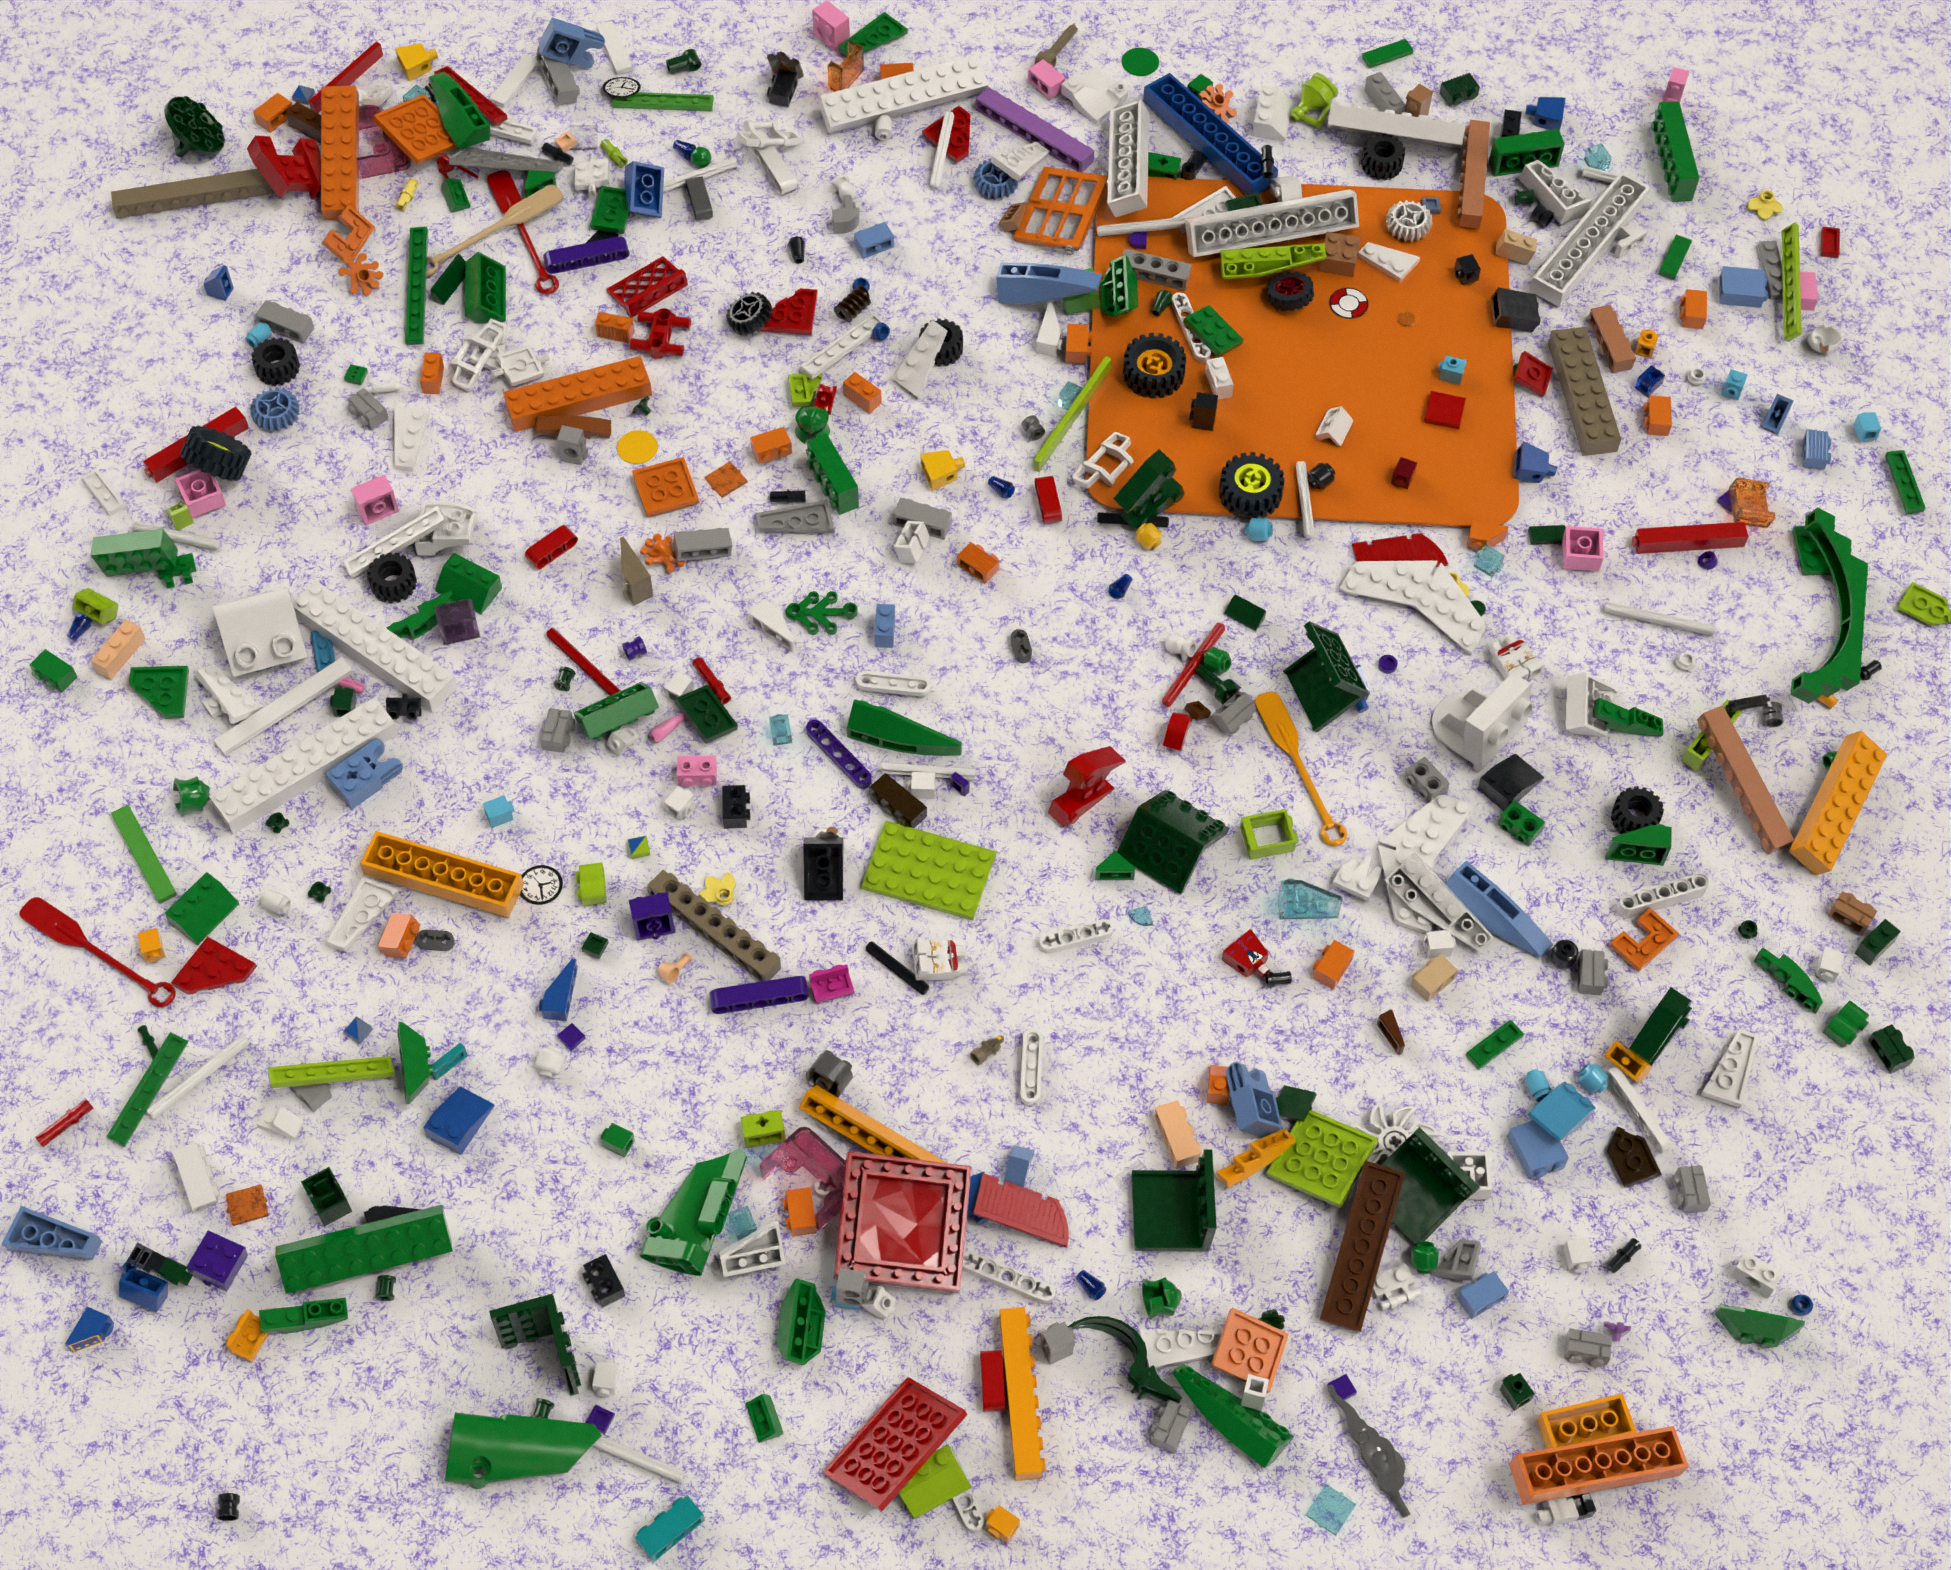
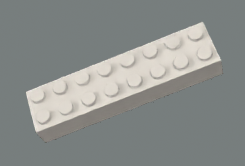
M1142 100L1110 110L1107 204L1115 217L1147 208L1149 113Z
M1335 102L1330 107L1327 128L1379 136L1386 134V136L1391 135L1393 138L1458 149L1462 146L1465 124H1462V121L1459 120L1445 122L1444 118L1435 117V120L1428 119L1429 116L1426 115L1413 117L1411 113L1402 112L1400 115L1395 114L1393 110L1381 112L1375 107L1361 109L1362 106L1355 104L1348 107L1342 102Z

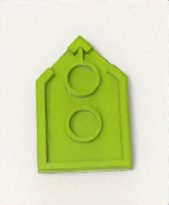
M1914 582L1911 583L1897 607L1898 610L1930 626L1951 622V611L1948 607L1947 599Z

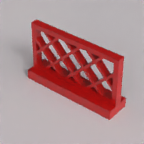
M662 256L606 290L627 311V315L632 318L638 315L639 311L643 312L688 285L685 271L682 269L678 270ZM662 263L666 265L665 268H657ZM651 273V276H643V274ZM655 273H663V276H655ZM631 281H637V284H629V283H630ZM641 281H649L648 285H640ZM623 289L622 293H615L614 291ZM627 289L635 290L634 293H626Z

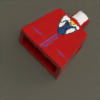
M1251 929L1223 951L1222 961L1245 977H1249L1254 972H1257L1264 978L1270 972V969L1265 965L1269 955L1268 951Z

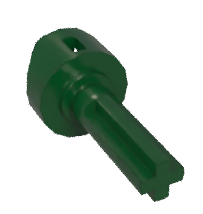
M1200 664L1195 669L1196 674L1216 690L1215 699L1222 705L1241 689L1232 679L1222 681L1203 664Z

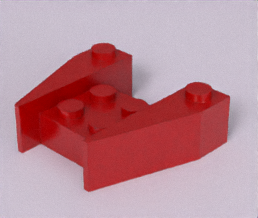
M255 135L247 147L253 164L277 196L282 198L287 191L309 192L311 199L314 200L321 190V152L316 140L300 138L292 149L293 155H278L270 136Z
M1111 746L1080 754L1068 761L1063 775L1070 781L1066 793L1052 801L1048 813L1063 828L1070 823L1074 824L1079 817L1114 790V787L1106 780V777L1113 769L1124 764L1126 760Z

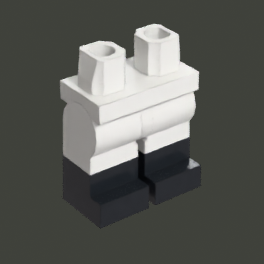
M1590 1493L1532 1503V1505L1542 1503L1544 1507L1543 1510L1536 1512L1538 1524L1549 1523L1551 1527L1557 1524L1590 1518L1597 1511Z

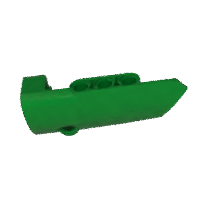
M741 1148L721 1157L696 1163L661 1216L653 1217L646 1223V1231L649 1235L646 1237L640 1253L642 1259L676 1272L695 1276L702 1275L715 1236L719 1235L723 1230L747 1160V1156Z
M455 1412L445 1482L469 1483L472 1488L481 1489L489 1482L568 1473L602 1435L594 1424L511 1414L491 1417ZM481 1473L484 1477L478 1478L474 1474Z

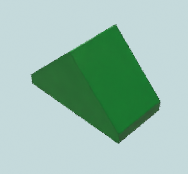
M529 170L524 187L526 198L548 185H556L555 174L547 171Z
M1116 851L1112 852L1096 867L1095 880H1134L1135 867Z

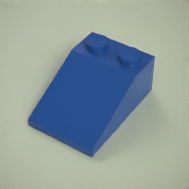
M632 161L625 166L624 186L629 212L658 218L662 217L664 167Z
M460 1086L433 1112L423 1128L426 1136L462 1155L495 1105Z

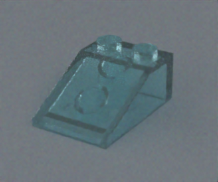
M1281 880L1278 894L1279 920L1338 918L1342 896L1303 880Z

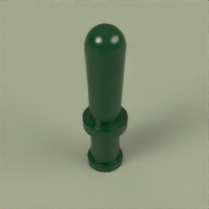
M143 1025L137 1031L142 1036V1043L146 1045L153 1060L159 1050L154 1043V1037L150 1036L147 1026Z

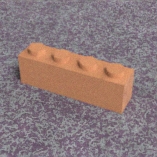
M1611 305L1592 308L1588 321L1611 372L1617 373L1631 370L1636 361V354L1631 350L1629 339L1625 337L1623 326L1619 324L1616 311H1613Z

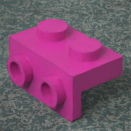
M847 964L835 965L831 969L816 970L809 974V982L815 1003L854 994Z

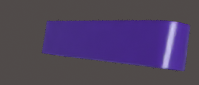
M619 236L550 250L544 253L543 259L547 272L556 274L623 260L630 255L626 239Z
M793 976L717 988L709 993L711 1008L714 1014L801 1002L809 998L807 981L804 976Z

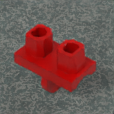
M819 384L814 406L821 409L825 408L828 416L832 412L837 386L828 387Z

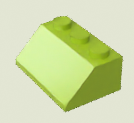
M947 1444L933 1453L899 1494L913 1518L917 1519L971 1489L972 1486L954 1450Z

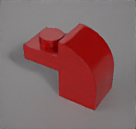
M1173 712L1166 730L1163 746L1181 751L1193 718L1183 713Z

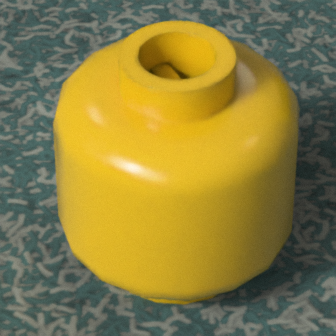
M1143 523L1135 532L1137 535L1136 541L1146 550L1152 547L1156 549L1162 543L1160 539L1162 532L1152 523Z

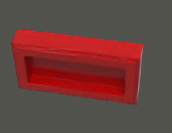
M1823 226L1821 230V257L1838 259L1840 255V228Z

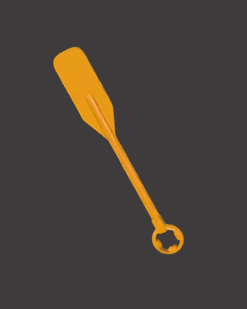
M1272 691L1258 695L1255 698V706L1273 742L1292 757L1322 818L1321 820L1324 824L1321 829L1322 840L1331 846L1343 844L1347 839V830L1342 824L1333 822L1330 814H1328L1298 754V732L1280 696ZM1337 827L1344 837L1331 841L1325 830Z

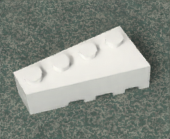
M1539 160L1526 164L1519 180L1529 190L1533 189L1534 196L1547 210L1554 212V218L1560 225L1587 213L1592 202L1591 198L1588 196L1585 198L1580 194V190L1571 188L1567 185L1568 181L1555 176V172Z

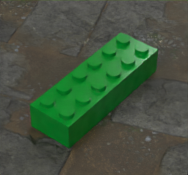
M1659 102L1658 109L1655 110V119L1651 123V130L1655 133L1654 141L1658 145V156L1661 157V169L1665 172L1664 180L1668 184V195L1671 196L1672 202L1692 201L1700 178L1680 102Z

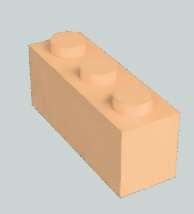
M125 620L91 659L96 673L109 680L114 678L146 640L141 627L128 620Z
M1177 1100L1155 1107L1154 1117L1175 1168L1178 1169L1197 1163L1202 1150L1199 1142L1194 1140L1192 1125L1186 1121L1187 1113L1184 1106H1180Z

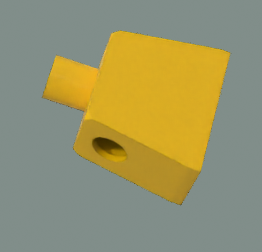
M421 43L395 48L398 62L409 81L432 70L431 60L438 58L435 48L426 51Z
M948 450L920 454V465L931 491L956 481L957 469L965 467L963 457L953 459Z

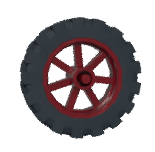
M1280 273L1277 277L1274 276L1272 281L1268 282V302H1270L1271 306L1274 305V308H1280L1282 311L1302 309L1303 306L1309 305V302L1313 300V281L1304 273Z

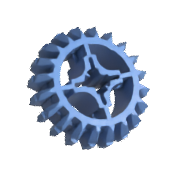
M991 158L988 162L984 160L983 164H979L973 178L978 193L982 192L983 196L988 195L989 199L994 197L995 200L997 197L1003 199L1004 196L1009 197L1010 193L1014 194L1019 180L1011 178L1006 172L991 163Z
M278 387L275 390L269 388V391L263 390L262 394H257V398L253 399V404H250V414L253 417L254 423L259 428H264L265 431L269 429L272 432L275 429L281 431L283 427L287 429L288 425H293V421L297 420V415L300 412L299 403L295 395H292L290 391H286L284 388L279 390Z

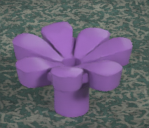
M1607 1321L1603 1322L1604 1327L1609 1328L1613 1332V1341H1620L1621 1333L1631 1330V1326H1624L1622 1322H1617V1325Z

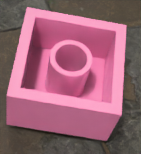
M828 0L812 10L814 35L825 42L828 47L837 51L838 46L850 38L849 17Z
M200 469L175 479L179 492L192 518L226 505L221 489L215 477L211 476L210 473H204Z
M385 475L375 477L366 483L351 488L357 512L365 526L399 512L394 491Z
M1566 526L1562 541L1563 569L1600 571L1603 562V529Z

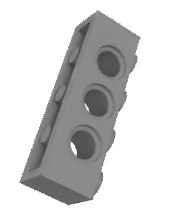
M1124 249L1123 255L1128 256L1137 280L1178 290H1186L1192 264Z

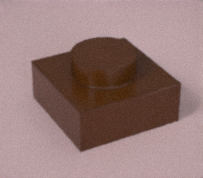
M1200 701L1187 703L1184 708L1190 714V717L1196 721L1209 718L1211 711Z

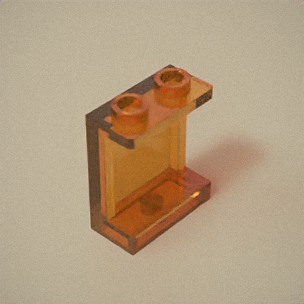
M849 41L848 56L840 65L832 61L827 65L828 89L834 92L847 89L864 71V52L861 45Z
M1736 478L1729 487L1734 522H1745V525L1768 528L1776 517L1775 512L1768 511L1766 490L1770 487L1769 482L1745 478Z

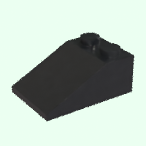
M1515 753L1487 771L1480 778L1477 789L1500 809L1505 811L1514 800L1519 802L1544 779V776Z
M804 837V900H843V837Z

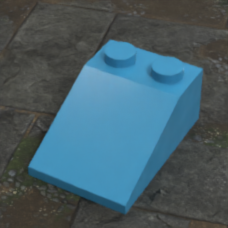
M1564 1081L1553 1089L1527 1115L1560 1142L1583 1126L1596 1107L1587 1097L1578 1093L1573 1085Z

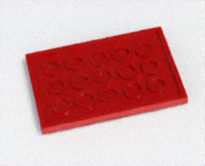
M907 1377L825 1468L823 1473L831 1481L882 1512L968 1414L963 1408Z

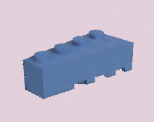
M21 1206L2 1245L10 1251L93 1260L102 1240L93 1233Z

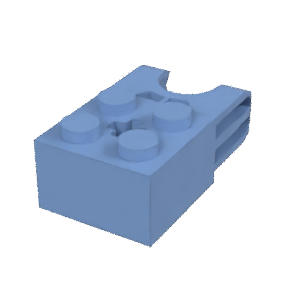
M552 17L539 41L540 55L569 65L575 64L591 68L594 64L592 54L586 50L590 48L601 49L605 44V39L600 33Z
M380 739L372 740L325 773L329 785L351 810L381 790L384 784L400 774L403 769L402 762L397 758H391L385 762L377 761L385 750V745Z
M1239 1062L1230 1064L1226 1069V1076L1239 1131L1263 1138L1283 1129L1275 1094L1269 1089L1265 1072L1257 1068L1248 1072L1247 1067Z

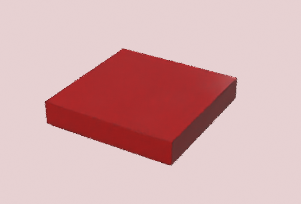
M1524 351L1521 353L1513 380L1538 396L1543 397L1546 394L1553 368Z
M1431 391L1424 422L1459 429L1466 398Z

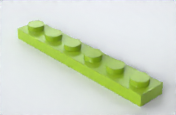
M391 1056L268 1067L267 1073L270 1088L393 1077L394 1068Z

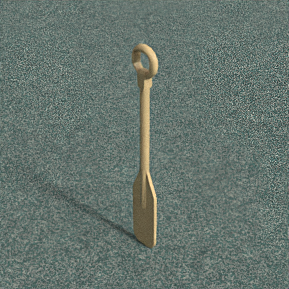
M548 185L510 207L499 222L443 254L440 253L434 257L427 256V261H430L434 268L427 270V277L435 274L439 265L444 263L446 259L500 228L525 223L563 200V193L556 185Z

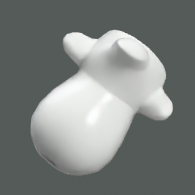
M838 175L831 181V184L835 187L833 194L839 193L840 199L843 202L844 195H851L852 201L855 199L856 190L849 183L847 175Z
M1171 634L1165 641V648L1170 653L1182 654V661H1186L1188 657H1193L1195 654L1197 643L1192 635L1185 639L1180 635Z

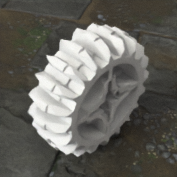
M1405 200L1403 203L1399 201L1398 204L1394 203L1388 210L1386 227H1388V232H1392V237L1397 236L1398 240L1402 238L1404 242L1406 240L1413 242L1414 239L1419 241L1420 238H1424L1430 232L1432 215L1430 210L1426 209V205L1421 206L1420 202L1414 203V200L1412 202Z

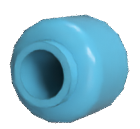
M1252 518L1249 524L1245 526V533L1249 535L1251 541H1268L1269 537L1273 535V524L1267 518Z
M1588 1063L1578 1073L1579 1084L1591 1094L1596 1091L1601 1093L1608 1086L1606 1083L1608 1074L1597 1064L1590 1065Z

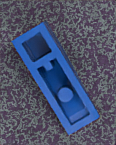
M576 959L570 960L545 991L544 998L540 999L539 1011L542 1012L543 1019L567 1021L578 970Z

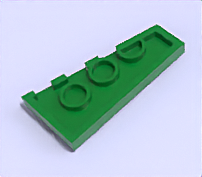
M884 12L840 44L838 51L850 60L908 34V29Z

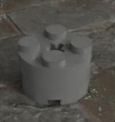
M825 1050L807 1071L806 1080L808 1082L811 1080L814 1084L812 1087L818 1085L839 1098L853 1078L852 1065L848 1061L836 1057L831 1051Z

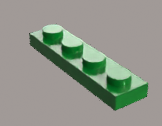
M1905 451L1887 452L1885 458L1906 514L1924 512L1926 507Z

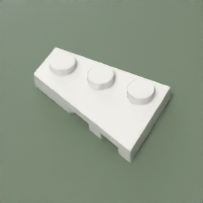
M490 318L488 324L502 330L504 333V337L497 346V349L494 353L492 352L484 365V368L495 370L501 368L497 361V355L505 353L507 324ZM488 331L482 339L493 343L498 334ZM476 345L470 357V362L477 364L485 349Z

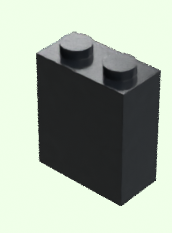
M1497 288L1491 297L1494 326L1532 333L1541 321L1536 294Z

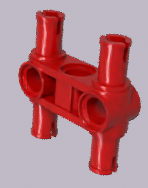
M666 308L659 309L654 313L639 311L638 322L652 323L649 339L639 340L631 338L630 349L645 351L655 359L663 358L667 354L683 356L684 345L669 344L673 328L682 327L690 329L691 318L676 316V314L671 313Z

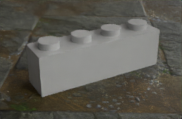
M538 46L536 59L557 104L576 103L580 89L574 81V76L571 74L568 64L540 55Z

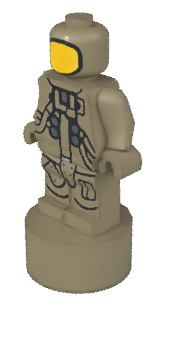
M998 1035L995 1039L990 1038L987 1041H982V1047L975 1048L970 1052L972 1061L977 1065H981L990 1054L994 1053L996 1055L1001 1048L1000 1044L1004 1042V1037Z

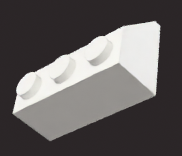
M1261 85L1252 136L1286 141L1293 101L1278 87Z

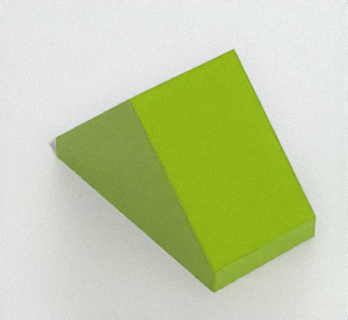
M182 502L165 509L177 531L194 523L187 505Z

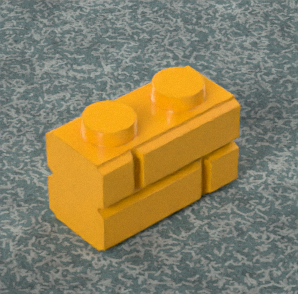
M1617 1040L1604 1055L1605 1058L1639 1083L1652 1069L1650 1064Z

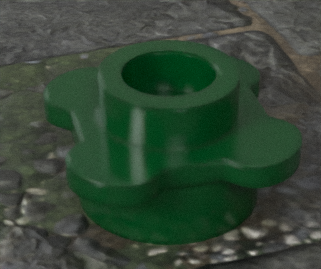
M280 812L272 814L266 821V825L271 827L274 833H280L281 829L289 826L290 823Z
M320 881L315 882L308 891V896L322 903L325 901L327 894L331 893V888Z

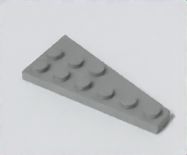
M469 147L461 149L449 158V165L491 167L495 170H503V168L538 170L556 174L563 169V162Z

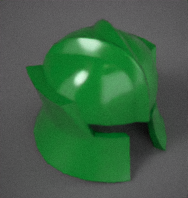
M808 406L797 411L795 416L797 422L795 434L802 443L805 444L807 432L810 434L817 432L815 433L816 437L826 433L829 436L830 428L827 424L829 418L827 410L816 406Z
M197 776L189 780L174 779L173 791H179L180 802L175 804L179 815L182 816L189 811H203V807L210 800V787L199 780Z
M1166 1277L1157 1281L1142 1280V1295L1149 1319L1152 1320L1161 1314L1173 1316L1181 1302V1290L1171 1281H1168Z

